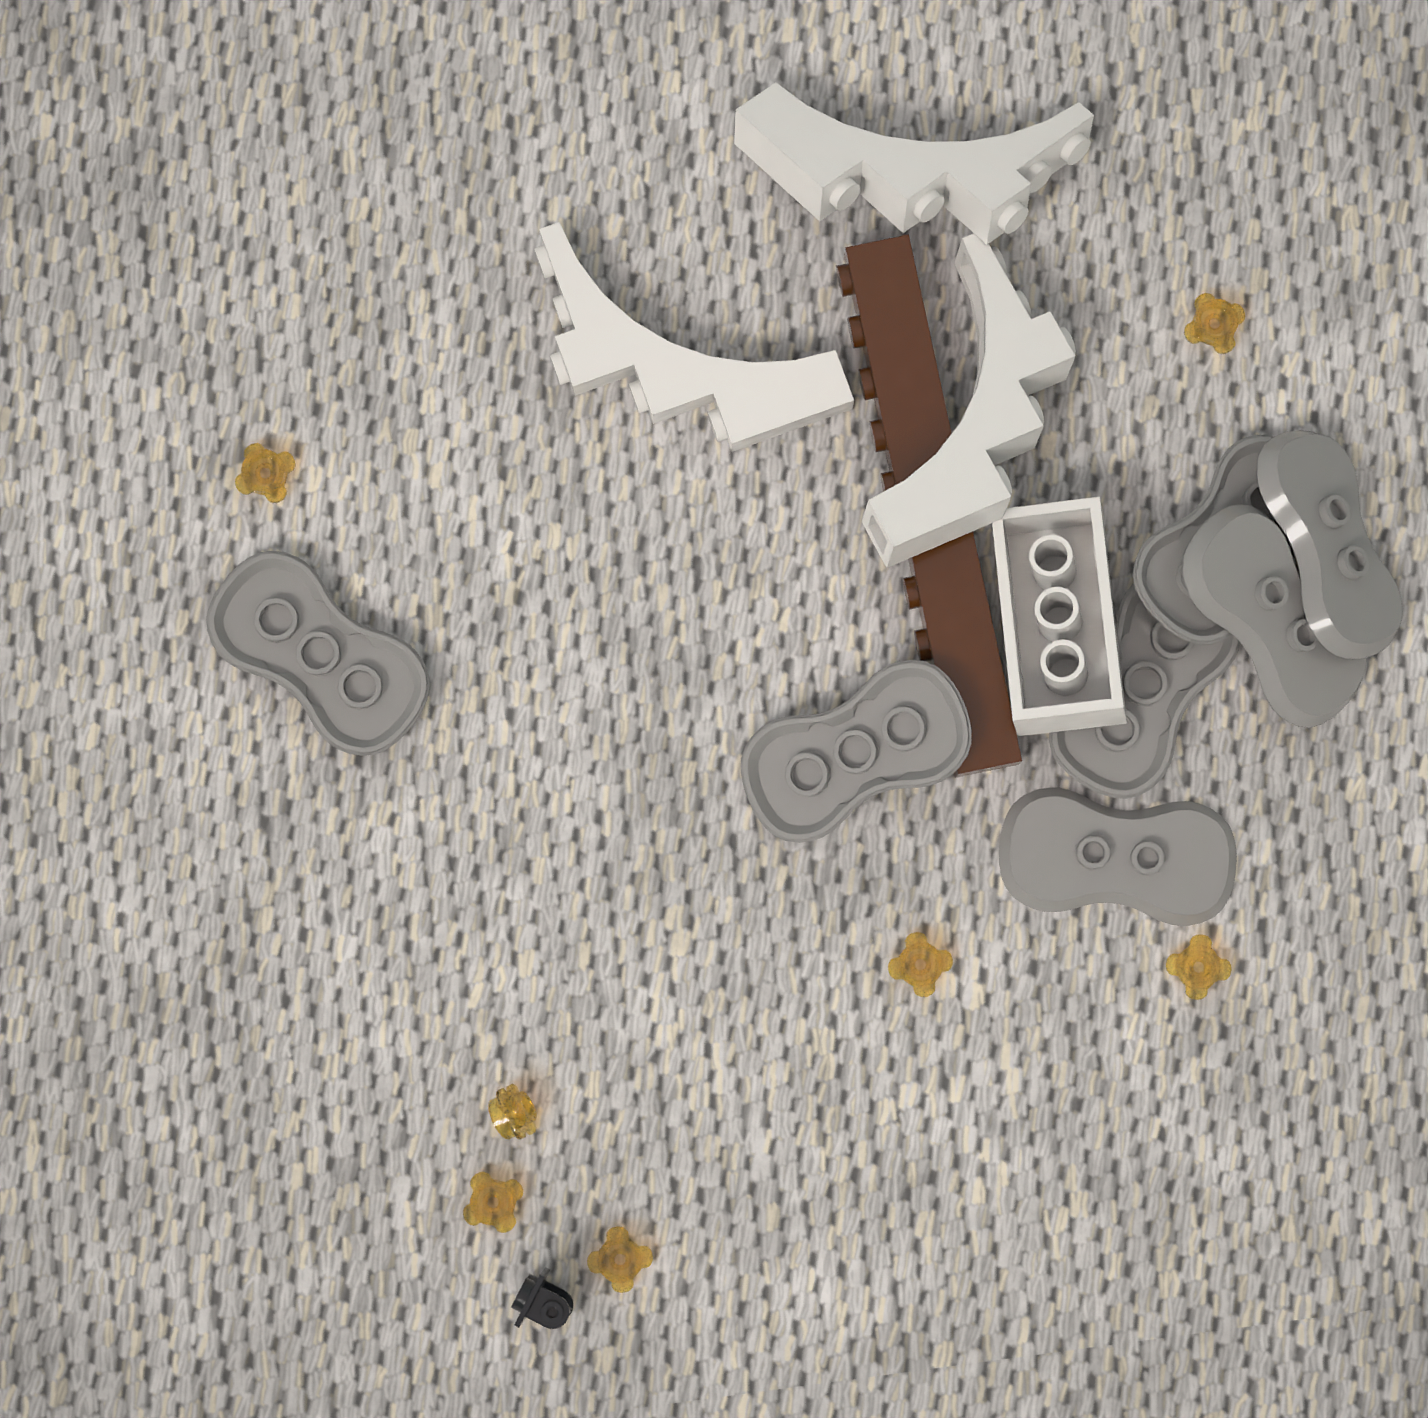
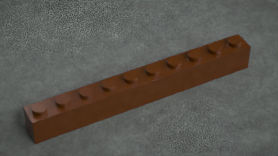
M909 234L845 247V264L836 265L842 297L852 295L856 316L847 317L853 349L863 347L867 367L858 369L863 398L865 401L874 399L878 419L869 421L874 450L876 453L885 451L889 471L880 473L883 492L906 480L932 458L952 434ZM972 531L909 558L911 576L903 578L909 610L919 608L923 629L914 630L919 660H930V664L937 666L950 678L959 691L969 715L972 730L971 746L966 759L954 772L955 778L1016 766L1022 762Z

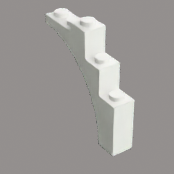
M775 82L736 109L734 144L819 221H822L836 210L842 211L848 208L860 194L902 233L920 221L927 222L931 220L944 206L987 245L1004 232L1010 234L1023 224L1028 215L1027 207L1030 193H1034L1042 188L1050 176L1064 165H1073L1083 158L1091 144L1089 138L1094 115L1078 102L1044 122L1010 134L971 141L924 142L883 136L844 124L807 106Z
M560 222L539 229L543 245L534 248L544 278L555 276L561 295L553 297L552 300L562 328L572 325L574 329L555 336L559 352L551 354L550 358L560 385L570 382L575 396L636 375L637 380L628 383L639 414L649 411L653 424L714 402L716 409L707 411L711 427L717 442L727 439L731 452L853 408L854 398L836 350L797 360L747 362L712 357L671 343L632 320L602 293L577 260Z
M974 233L962 238L954 262L970 298L977 332V377L972 399L960 424L932 458L906 480L868 500L862 523L886 568L1003 519L1011 499L1012 487L1005 470L997 464L1035 449L1044 426V416L1038 401L1031 394L1066 380L1075 359V344L1068 330L1065 327L1059 328L1051 312L1031 319L1032 314L1029 302L1020 290H1014L1006 275V264L1001 252L995 246L990 247L989 244L986 245Z

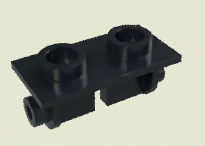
M545 1267L538 1278L532 1274L526 1277L511 1308L520 1312L514 1324L516 1327L519 1328L526 1318L548 1329L559 1328L567 1322L573 1311V1299L567 1291L545 1280L550 1269Z

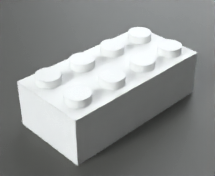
M1100 496L1007 508L1003 519L993 522L992 528L1012 718L1017 735L1025 736L1127 724L1104 517Z

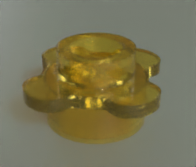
M1204 293L1199 295L1194 301L1195 315L1192 322L1185 326L1184 336L1191 344L1202 342L1213 346L1218 354H1227L1235 347L1233 336L1238 325L1242 324L1245 320V311L1239 304H1231L1223 299H1215L1212 294ZM1210 320H1218L1219 327L1212 328L1210 326Z
M259 443L249 445L244 450L245 459L242 463L241 474L235 479L236 488L244 495L256 493L265 496L271 503L281 502L287 495L285 483L288 474L294 471L296 467L294 457L286 451L277 454L265 449ZM262 469H269L270 476L267 478L261 477Z
M914 932L906 937V947L900 956L889 961L888 972L893 979H903L913 986L914 993L917 996L928 997L935 992V982L941 973L951 969L953 959L947 950H937L929 944L927 937L923 933ZM919 959L923 960L926 964L923 970H918L915 967V962Z
M1202 934L1193 936L1186 949L1180 954H1171L1166 960L1167 972L1170 975L1177 976L1179 981L1185 985V994L1193 1000L1205 998L1208 988L1218 980H1227L1232 971L1230 962L1227 959H1221L1212 949L1211 939ZM1196 962H1201L1204 966L1203 971L1200 973L1196 972L1193 968Z
M514 1084L508 1085L506 1090L504 1088L497 1090L496 1097L488 1103V1110L499 1134L507 1140L513 1137L521 1140L526 1137V1133L529 1135L536 1132L534 1121L537 1118V1114L530 1097L524 1091L519 1092Z
M487 1172L475 1174L470 1181V1186L473 1189L470 1204L463 1209L465 1221L473 1226L479 1223L493 1225L501 1233L512 1230L516 1225V1218L513 1214L516 1201L523 1196L521 1183L515 1179H510L506 1182L492 1179ZM490 1197L498 1199L497 1207L492 1208L488 1205Z
M615 1226L608 1230L606 1235L607 1241L599 1251H593L589 1254L587 1265L591 1272L601 1273L606 1279L611 1281L612 1288L616 1292L625 1293L633 1288V1279L642 1268H647L651 1265L653 1254L648 1246H639L631 1240L626 1228ZM618 1254L625 1256V1263L622 1265H618L615 1262V1257Z

